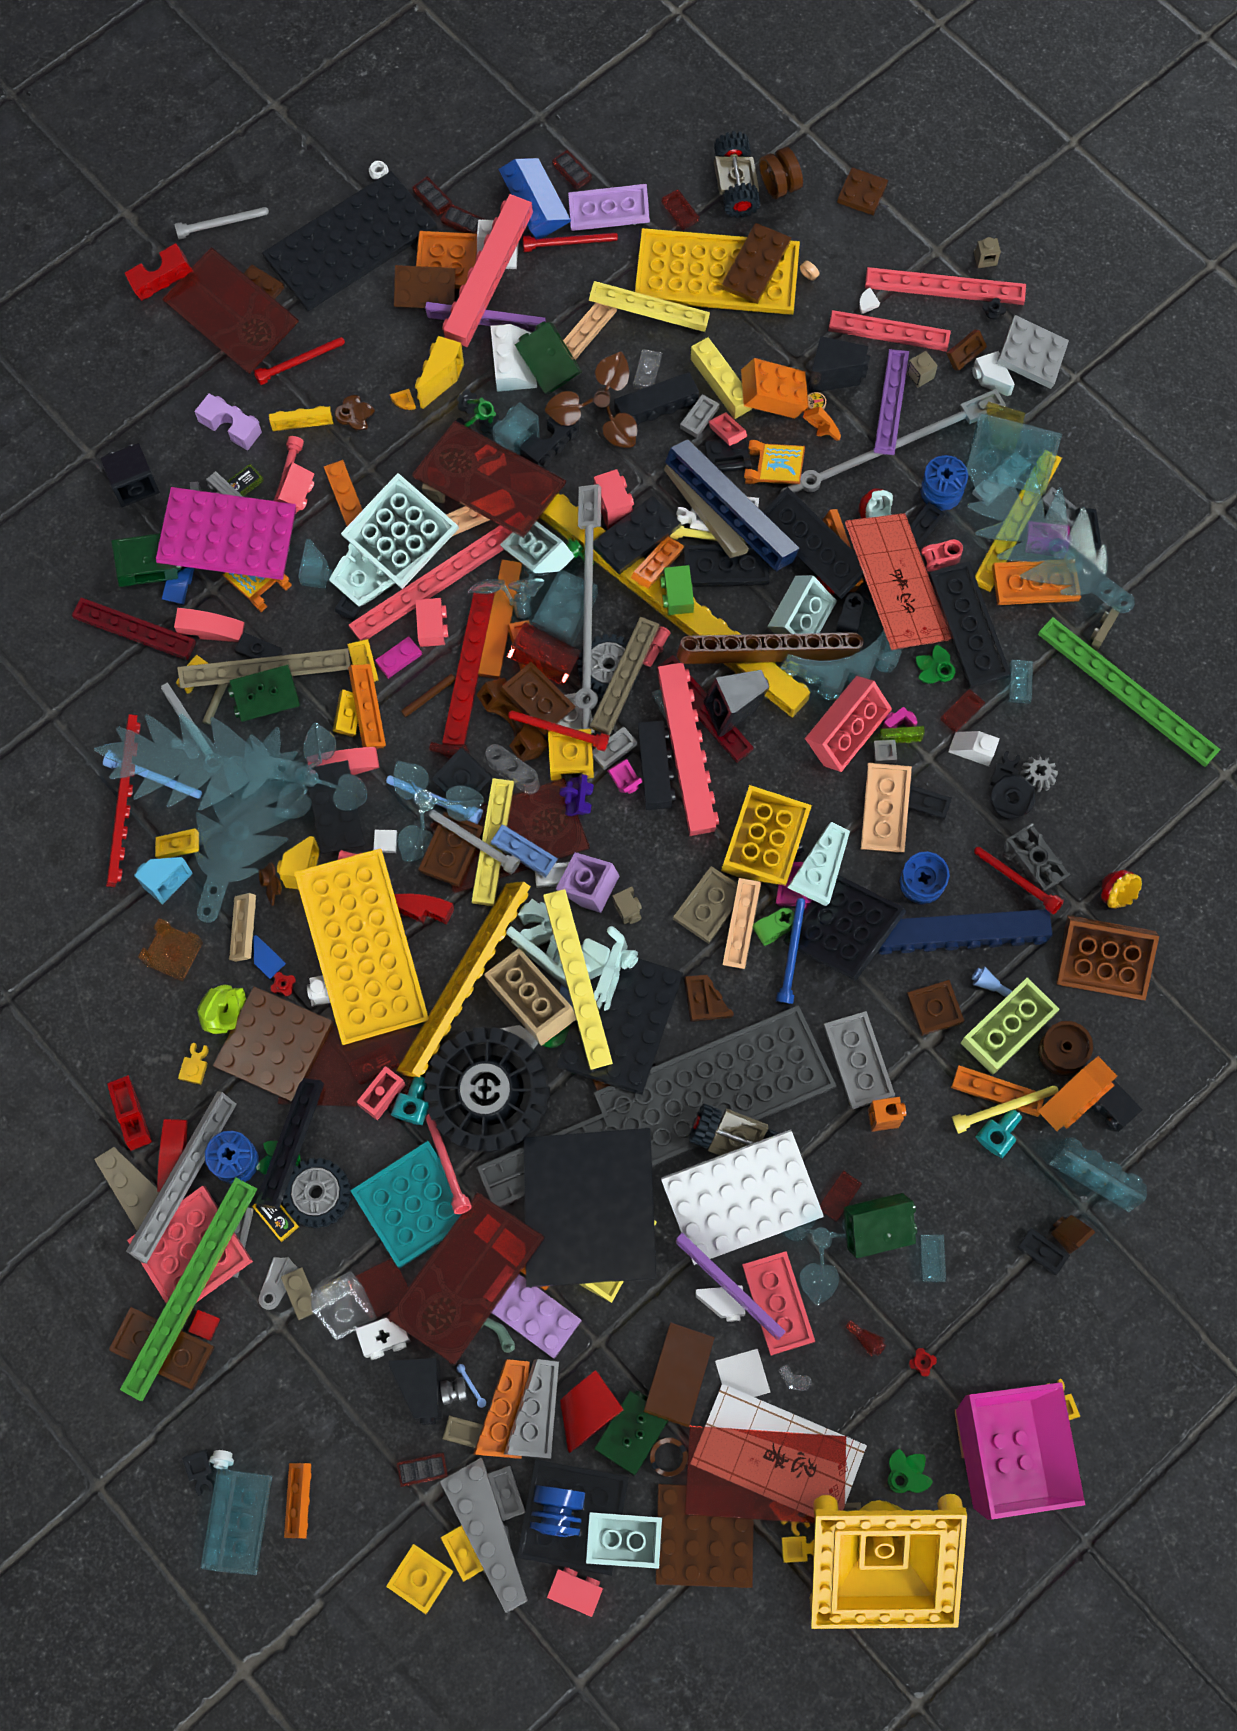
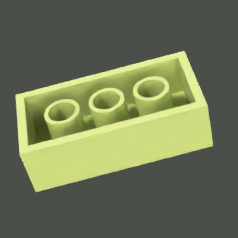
M1026 978L964 1037L961 1044L994 1075L1060 1009L1034 983Z

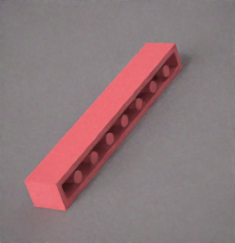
M509 194L507 201H503L500 208L501 213L499 217H495L492 231L486 235L484 247L476 256V264L474 268H470L467 276L468 280L465 285L461 286L457 302L454 301L452 304L451 315L443 323L442 330H444L445 338L460 342L462 346L468 347L533 214L532 202L511 194Z
M684 663L659 666L658 679L689 836L715 832L716 825H719V818L717 812H713L712 804H715L713 791H709L708 788L711 779L709 770L705 771L704 763H707L705 750L700 748V742H703L701 730L696 728L695 722L699 720L697 710H693L691 703L694 702L693 689H689L687 683L690 681L689 669L684 668Z

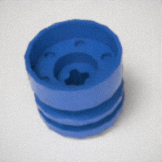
M943 455L932 459L928 463L920 488L921 497L926 505L929 502L941 511L950 510L958 505L962 500L968 479L967 468L963 462L956 457Z
M928 851L918 852L911 856L905 863L899 880L900 889L904 896L911 902L920 905L936 901L944 892L950 877L946 862L939 855ZM920 877H922L923 880L927 879L925 885L923 882H919Z
M223 1131L215 1135L208 1143L205 1150V1162L209 1170L222 1182L232 1185L235 1177L244 1182L252 1178L257 1171L259 1154L255 1146L242 1133ZM232 1151L234 1153L232 1159L228 1160L226 1158L229 1156L228 1152Z
M536 1485L533 1502L544 1507L543 1511L532 1512L531 1516L542 1517L541 1523L530 1522V1528L542 1534L568 1537L579 1535L580 1529L570 1528V1522L581 1523L582 1519L571 1514L572 1510L583 1509L585 1493Z

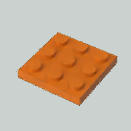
M419 231L416 266L456 268L455 289H460L468 280L467 276L470 268H474L476 264L477 234Z

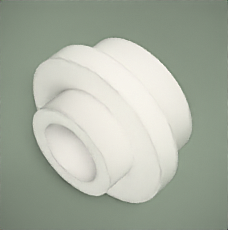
M382 161L373 162L369 168V175L374 180L381 178L389 172L387 165Z
M216 1450L213 1456L210 1457V1462L217 1469H228V1466H232L234 1463L232 1459L233 1454L228 1451Z

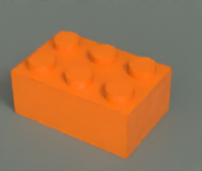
M757 358L752 359L741 369L744 406L794 419L809 407L805 371Z
M1097 1056L1042 1106L1038 1112L1056 1131L1063 1126L1067 1129L1114 1086L1112 1081L1117 1075Z

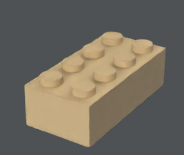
M520 948L484 974L489 987L541 1046L576 1020L572 1006Z

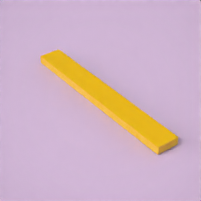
M1043 449L975 575L980 588L991 592L994 586L992 565L994 563L1007 562L1059 466L1061 457Z

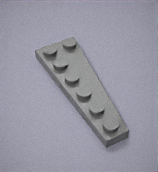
M480 1458L441 1480L440 1483L504 1611L508 1613L527 1602L528 1599L484 1461Z

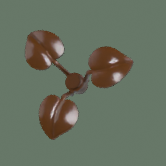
M621 351L602 359L598 363L595 370L596 379L600 384L606 385V387L598 389L594 397L579 404L577 393L563 391L551 398L545 407V412L557 423L570 426L580 419L581 411L579 408L594 402L598 407H605L610 421L603 425L605 438L611 444L622 448L633 447L636 444L637 423L633 416L628 413H618L613 417L609 405L611 398L609 388L611 387L619 391L627 385L629 380L628 362Z

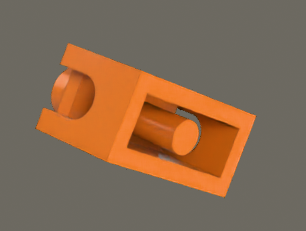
M900 1097L872 1101L868 1108L871 1131L899 1128L906 1116V1107L904 1103H901Z

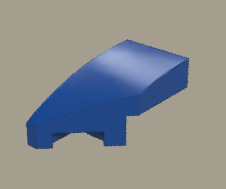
M187 567L178 572V579L166 580L162 599L184 604L188 584L192 582L194 568Z
M257 935L253 936L254 964L268 979H271L286 963Z

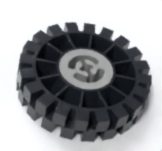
M478 1027L473 1028L472 1031H463L455 1035V1039L452 1041L448 1040L440 1047L442 1049L438 1055L435 1054L430 1062L432 1065L430 1072H426L424 1083H427V1090H424L425 1102L429 1103L427 1111L431 1120L436 1122L437 1129L443 1135L450 1138V1141L467 1149L492 1152L511 1148L514 1144L521 1143L530 1132H534L540 1125L539 1120L542 1116H545L548 1107L546 1103L547 1098H550V1086H548L547 1081L549 1076L546 1067L542 1063V1058L531 1047L532 1045L523 1038L504 1029ZM493 1073L500 1080V1085L498 1086L496 1082L490 1079H480L475 1085L474 1081L481 1074ZM486 1085L491 1087V1091L487 1092V1098L486 1093L482 1092V1087H486ZM476 1093L479 1098L485 1100L494 1099L498 1093L500 1097L491 1105L481 1106L475 1101L473 1094Z

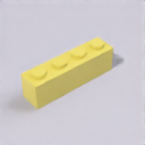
M709 337L691 346V361L732 417L736 419L752 410V408L744 406L742 382Z

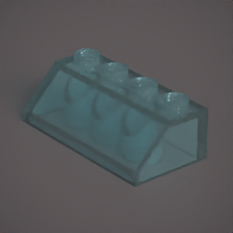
M217 1469L200 1569L257 1575L272 1476Z

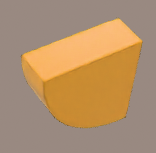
M409 389L390 394L392 402L397 407L405 410L416 409Z

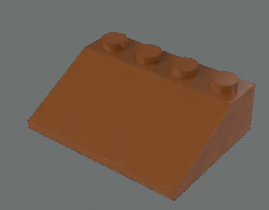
M1067 915L1057 985L1146 1001L1159 935L1153 930Z

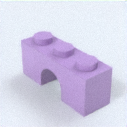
M210 393L194 411L198 422L213 431L223 423H231L232 426L228 430L231 441L247 451L262 433L259 421L255 417L245 415L238 407L230 406L221 397H215Z

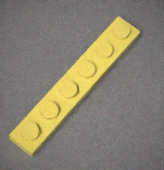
M596 281L593 283L589 301L703 332L706 331L710 312Z
M493 778L482 841L503 854V851L490 843L501 825L503 824L506 827L508 825L514 781ZM480 850L472 904L494 906L501 863Z

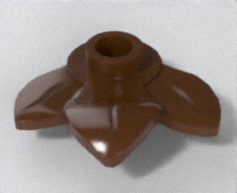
M351 395L343 400V404L336 408L335 417L342 425L349 424L355 430H365L368 428L365 419L372 416L375 409L370 404L361 402L359 395Z
M270 862L264 869L259 870V882L261 886H266L268 900L271 906H274L275 895H281L282 887L279 878L276 876L275 866Z

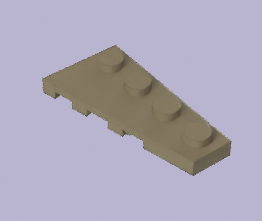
M113 1147L94 1160L138 1231L159 1192L128 1159Z

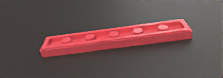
M834 310L831 313L828 331L946 352L951 333L950 330Z

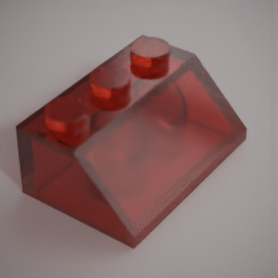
M525 622L514 640L507 657L524 666L532 662L547 678L564 686L581 651Z

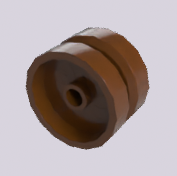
M789 147L777 150L775 155L769 153L759 159L761 178L772 198L778 199L785 196L787 191L792 193L803 187V175L799 162Z
M1061 1021L1052 1025L1041 1038L1038 1046V1056L1042 1065L1049 1072L1059 1076H1069L1078 1072L1091 1058L1093 1052V1040L1089 1032L1081 1024L1073 1021Z

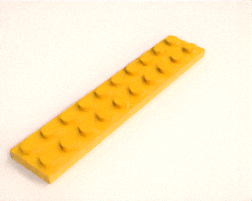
M506 883L428 1016L429 1021H425L397 1068V1072L404 1076L420 1077V1075L426 1072L429 1066L428 1061L439 1050V1042L450 1031V1024L454 1017H457L461 1012L463 1001L471 995L474 989L473 984L484 973V966L487 960H490L495 954V947L505 937L508 924L516 918L518 907L527 899V892L531 887L527 883Z

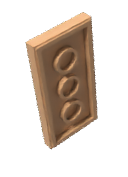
M868 763L861 838L862 850L905 852L912 766Z

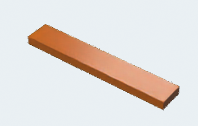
M501 561L478 672L481 677L500 679L509 635L508 624L512 620L523 566L521 562Z

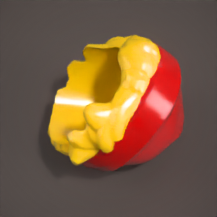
M1127 870L1109 873L1102 880L1101 898L1109 908L1114 909L1131 905L1133 903L1132 899H1138L1142 886L1141 877Z

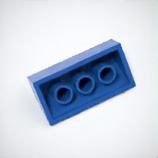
M538 158L514 159L499 168L511 195L532 202L533 214L527 226L535 239H542L571 222Z

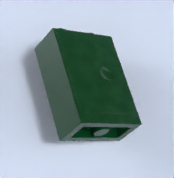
M543 321L535 327L536 330L530 335L525 333L519 337V342L515 346L544 393L551 394L582 373V370L553 323Z
M161 533L111 540L119 587L178 579L177 571L181 570V566L156 562Z
M289 664L231 679L230 685H227L230 697H234L236 705L233 706L236 718H241V722L300 706Z
M904 1193L843 1207L847 1250L856 1259L916 1244L917 1226L914 1222L916 1207L913 1200Z
M637 1390L635 1394L631 1391L621 1405L624 1411L613 1418L595 1447V1451L634 1476L668 1420L643 1412L648 1397Z

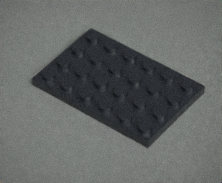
M638 958L637 963L632 968L623 969L621 967L610 1008L604 1011L605 1002L602 1003L600 1009L598 1008L613 1064L590 1070L577 1020L571 1023L557 1062V1068L643 1095L683 977V972ZM601 975L590 980L593 993L598 986Z

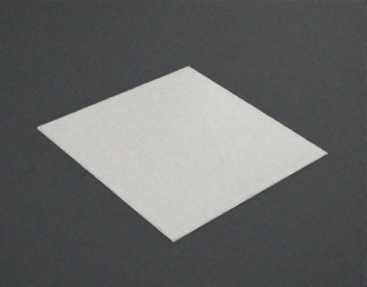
M758 1349L715 1361L722 1384L752 1397L770 1393Z

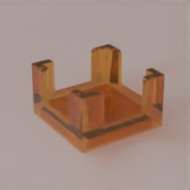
M159 918L154 926L157 934L148 951L143 948L138 958L143 964L183 981L203 942L198 935L192 932L186 934L173 928L169 922Z

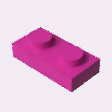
M408 636L377 658L375 662L389 679L420 657L422 651Z

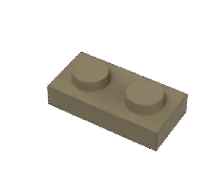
M1113 606L1110 613L1105 611L1100 620L1103 625L1100 629L1096 627L1090 637L1093 640L1090 647L1098 651L1121 609Z
M303 1268L281 1276L298 1320L321 1311Z

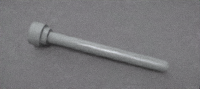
M263 207L187 225L180 222L174 225L178 240L186 238L192 232L265 216L269 213V210Z
M435 810L429 812L430 818L499 861L501 866L504 867L503 870L509 874H513L519 866L521 860L514 855L506 856L439 812Z

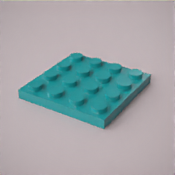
M429 1141L350 1190L399 1269L446 1239L464 1214H455L451 1205L453 1194L440 1158ZM473 1210L458 1230L477 1218Z

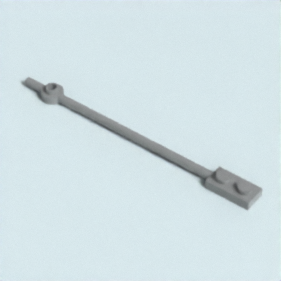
M994 389L960 404L959 409L961 412L897 439L896 448L963 419H966L968 424L974 423L1004 410L1006 404L997 389ZM873 449L820 473L814 470H807L801 475L800 484H793L788 486V488L794 493L802 489L806 492H815L819 489L821 481L883 454L874 453ZM810 481V482H813L814 484H813V485H809V484H807V482Z
M599 484L580 486L578 500V527L585 529L582 689L576 693L575 703L582 709V729H590V710L598 702L597 694L591 690L593 529L601 527V486ZM590 697V701L586 703V699Z

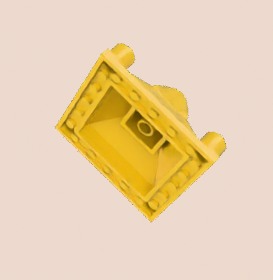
M955 1494L942 1496L937 1502L938 1510L934 1511L904 1510L899 1506L881 1500L871 1501L860 1510L839 1511L837 1500L834 1497L822 1495L816 1498L813 1503L815 1517L813 1586L809 1597L811 1629L958 1627L967 1523L966 1508H963L960 1497Z

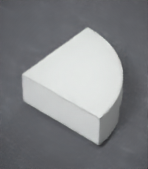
M871 288L864 291L860 298V313L864 314L878 308L880 305Z

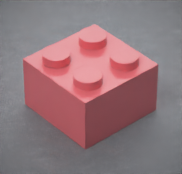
M617 469L594 477V485L599 484L601 486V515L608 530L633 511L632 506L634 505L632 495L630 493L627 494L625 490L627 488L625 478L619 475Z

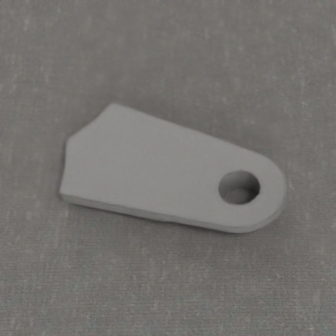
M273 1257L259 1295V1304L266 1310L276 1308L286 1293L281 1276L299 1269L289 1257ZM267 1295L273 1296V1301L271 1303L265 1302V1297Z

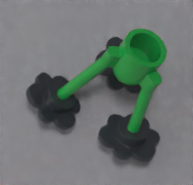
M463 390L461 395L457 397L459 402L457 405L458 410L471 413L472 409H474L475 416L468 422H464L462 418H457L455 423L473 432L470 425L479 419L481 424L480 430L484 433L489 431L490 434H494L496 430L502 427V423L499 420V415L494 412L493 405L489 401H484L483 398L476 399L477 395L471 393L470 390ZM461 434L455 437L461 438L462 440L466 441L468 437L471 436L468 434Z

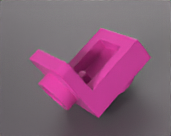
M902 707L895 714L891 712L883 720L882 730L898 728L903 723L907 728L916 727L918 723L917 718L913 712L907 711Z
M627 759L622 760L607 770L620 792H628L630 794L639 789V784L643 782L641 778L637 777Z

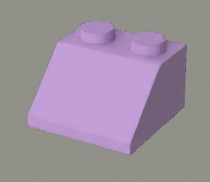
M575 852L556 890L565 889L567 898L583 908L601 913L620 876L612 863Z

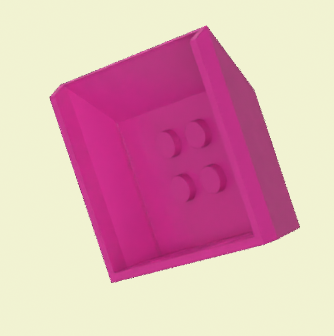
M1062 1382L971 1394L963 1398L956 1409L973 1509L987 1520L1085 1505Z

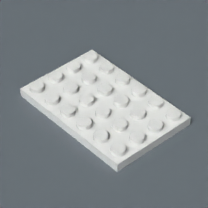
M791 1130L661 1178L681 1233L691 1240L709 1259L824 1217Z

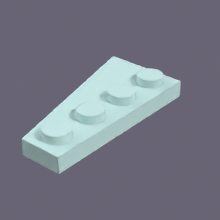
M830 822L787 888L827 906L832 897L850 831Z

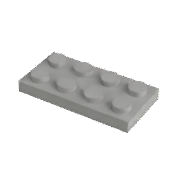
M867 1011L824 1023L823 1027L851 1110L870 1105L873 1100L894 1098L895 1093Z

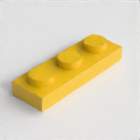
M330 406L297 409L289 412L278 411L269 414L273 431L333 424Z

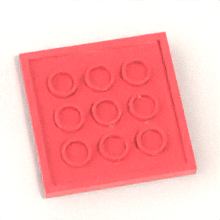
M201 1186L182 1200L147 1264L141 1262L166 1304L219 1209L205 1186ZM235 1232L197 1302L253 1262ZM133 1235L131 1238L127 1240L129 1244L131 1243L135 1235Z

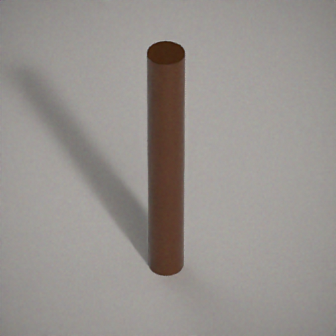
M452 674L448 675L402 709V715L405 718L452 684L455 681V677Z

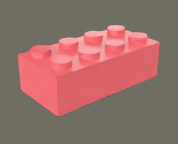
M856 676L806 736L805 740L823 766L842 772L890 713L892 708L875 681Z

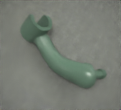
M475 1313L471 1322L477 1326L484 1315ZM488 1318L483 1326L485 1325L497 1333L504 1352H512L515 1349V1343L502 1324Z

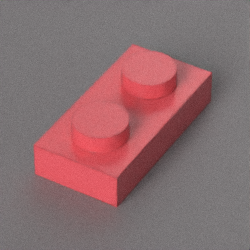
M726 412L708 421L710 428L729 446L747 437L746 430Z

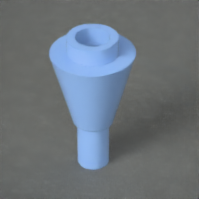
M985 966L981 969L977 968L971 979L974 980L973 985L996 991L1004 997H1007L1012 992V990L1000 984V981Z

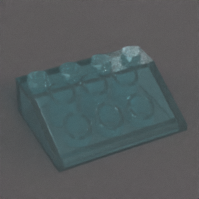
M979 413L966 465L968 476L1045 495L1062 433Z
M1065 1137L1049 1162V1165L1128 1212L1142 1204L1147 1198V1185L1142 1183L1143 1180L1139 1176L1132 1173L1130 1175L1122 1171V1167L1112 1161L1110 1163L1102 1159L1100 1153L1092 1149H1085L1081 1146L1082 1143L1075 1138Z

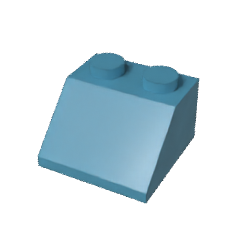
M182 857L150 859L147 863H143L138 867L137 873L134 876L142 887L163 905L193 873Z

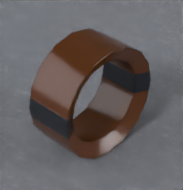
M663 1438L653 1445L650 1452V1463L657 1474L663 1477H674L679 1475L687 1464L688 1454L685 1446L680 1441L674 1438ZM666 1443L676 1445L681 1450L683 1456L680 1467L672 1472L661 1470L655 1462L656 1450Z

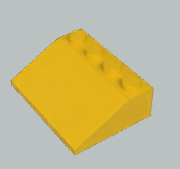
M749 785L721 872L744 879L786 886L812 805Z

